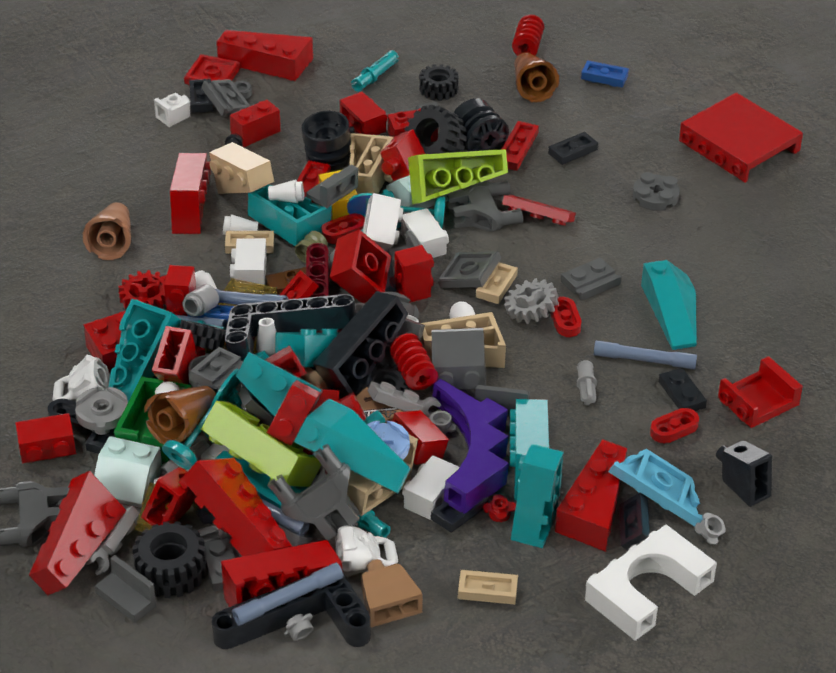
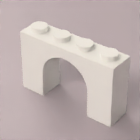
M665 525L658 531L651 532L649 537L640 544L633 545L619 559L612 560L601 572L591 575L586 582L585 601L636 641L655 626L658 607L631 585L629 581L632 578L649 572L664 574L695 596L714 582L717 562L668 525Z

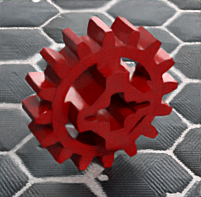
M147 270L146 273L137 271V276L129 274V280H122V285L118 287L120 303L124 304L125 309L128 307L131 299L164 309L163 304H166L164 291L166 275L160 277V272L151 274L150 270Z

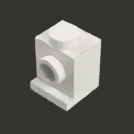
M174 93L162 100L159 98L154 99L156 118L168 127L190 117V101L186 95L180 96Z

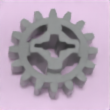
M537 278L532 283L525 280L522 286L516 284V290H509L510 296L504 298L506 302L504 305L510 319L516 318L517 323L524 319L526 324H529L531 319L539 322L541 316L547 318V312H554V306L559 304V296L553 283L547 284L546 279L538 282Z

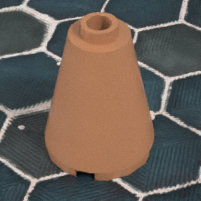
M112 203L88 221L83 231V243L90 253H95L102 260H115L121 258L129 249L131 244L130 215L128 208L124 204Z

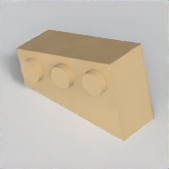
M350 133V165L358 168V188L355 190L357 194H378L385 182L383 179L385 173L382 171L384 161L380 152L394 137Z
M409 435L410 449L408 455L403 459L411 470L401 489L410 480L418 441L417 438ZM350 471L347 495L357 507L361 516L396 493Z

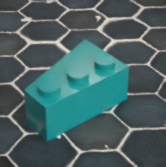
M531 444L527 454L521 455L518 465L521 474L517 484L518 495L511 540L543 549L556 518L557 508L559 507L563 464L562 451Z

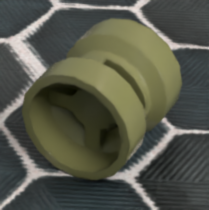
M309 232L304 240H301L295 246V254L302 262L306 263V250L309 245L322 243L328 247L326 238L320 232Z

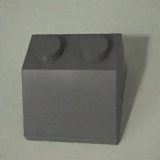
M484 328L432 330V363L438 372L437 381L442 379L457 389H476L477 385L486 386Z

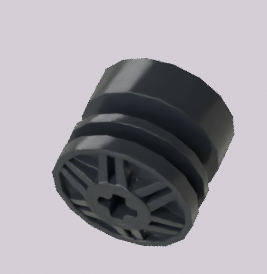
M480 98L469 99L459 105L453 112L459 116L458 118L463 120L464 124L462 126L466 127L467 132L464 135L467 136V140L463 142V146H465L468 152L502 149L508 139V125L485 100Z
M327 110L313 113L302 123V136L307 162L310 160L329 164L331 170L342 168L350 162V127L345 115L337 111Z

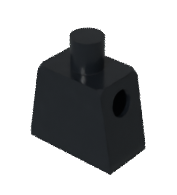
M740 441L730 447L724 445L718 449L716 458L722 462V479L724 483L748 506L752 507L771 497L772 455L746 441Z

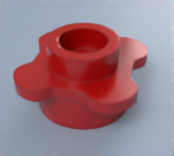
M500 494L494 495L493 500L483 506L484 512L489 513V517L496 522L507 521L510 518L511 512H514L516 508L514 502H509Z

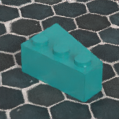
M269 184L248 193V216L269 230L274 231V233L294 246L301 240H304L305 236L311 231H317L322 234V225L331 221L332 205L326 208L312 203V200L304 197V200L298 201V203L270 200L268 188L272 185Z
M325 328L322 329V333H316V329H301V332H276L275 353L290 346L303 367H314L312 363L339 334L338 329Z
M248 352L236 375L274 417L291 385L296 380L320 392V395L323 391L251 352Z

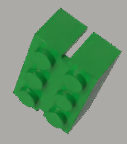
M141 376L114 430L116 438L160 447L162 462H168L170 459L162 451L164 444L153 437L147 427L146 421L149 420L148 411L144 413L147 400L155 395L156 388L164 380ZM173 382L180 390L192 388V385Z

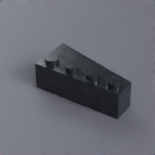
M376 291L312 363L329 389L339 391V400L351 393L357 396L364 385L368 386L373 378L370 374L374 367L384 359L387 344L389 342L393 343L408 316V312L398 296Z

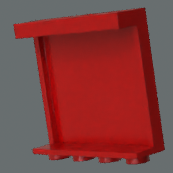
M736 92L681 122L679 141L746 183L749 170L785 149L793 154L799 152L803 132Z

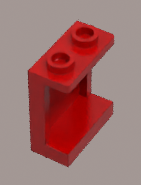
M768 356L761 359L758 372L733 384L726 378L720 380L718 398L740 420L744 421L750 428H753L798 406L803 386Z

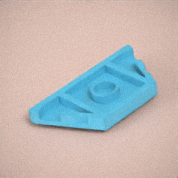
M648 449L640 451L637 455L628 456L624 462H615L609 469V473L636 489L638 493L641 492L657 502L662 508L671 511L694 527L703 520V515L698 514L696 508L700 501L694 490L693 478Z

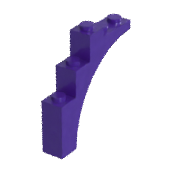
M440 379L433 386V397L441 404L437 408L451 415L453 422L465 437L468 447L467 457L459 469L445 480L443 502L449 503L451 507L465 514L483 499L488 498L507 484L509 463L503 460V458L506 457L508 435L503 433V431L506 430L508 409L489 398L480 402Z

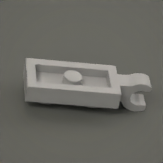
M371 381L367 390L376 402L403 411L421 410L427 417H431L433 413L428 411L430 406H441L440 402L434 397L420 400L419 395L410 390H405L404 392L396 390L393 385L386 382L378 384Z
M133 505L126 508L127 511L86 562V565L97 561L99 567L95 572L96 575L108 570V555L112 556L117 553L122 547L121 540L135 528L136 524L134 521L140 512Z

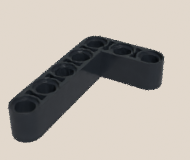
M342 294L236 305L231 308L225 334L227 351L240 356L241 361L244 362L248 352L253 353L255 338L258 336L259 320L263 318H272L277 332H301V329H316V331L325 328L342 329L356 315L354 297Z
M343 574V579L306 593L240 626L237 625L233 618L232 609L254 599H260L295 582L215 613L212 617L213 640L217 647L231 649L286 627L287 622L296 615L302 614L305 616L311 614L314 616L327 611L345 641L353 647H362L368 644L371 639V617Z

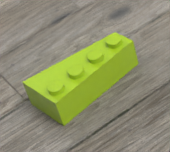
M506 149L423 154L408 157L412 204L422 203L508 173Z
M215 401L201 430L209 435L208 439L210 441L226 446L230 449L228 451L229 454L241 460L245 459L250 463L249 467L252 470L261 474L265 473L271 477L270 481L274 478L277 480L276 477L282 474L289 486H311L321 467V463L314 455H308L303 452L304 447L295 442L289 446L267 434L266 432L270 426L265 424L259 426L260 420L231 402Z

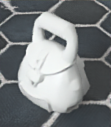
M86 355L77 366L73 367L68 376L62 377L54 383L53 401L56 399L76 401L83 392L91 388L98 387V391L107 390L110 381L107 365L100 358ZM68 383L69 393L64 395V386Z
M352 525L338 528L336 554L342 561V570L346 577L368 572V563L375 559H380L385 567L398 563L396 546L393 541L384 537L373 536L371 532L367 533ZM378 544L384 545L387 560L380 557Z

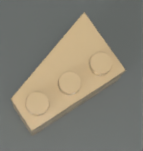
M233 142L209 152L211 159L210 168L214 173L218 194L250 193L274 182L270 160Z
M492 312L421 323L425 325L421 343L431 362L432 330L484 328L486 367L505 368L506 344Z

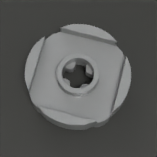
M98 387L91 388L83 392L76 400V419L80 425L89 430H94L96 434H107L110 429L116 428L128 404L127 397L121 390L113 387H107V390L98 391Z

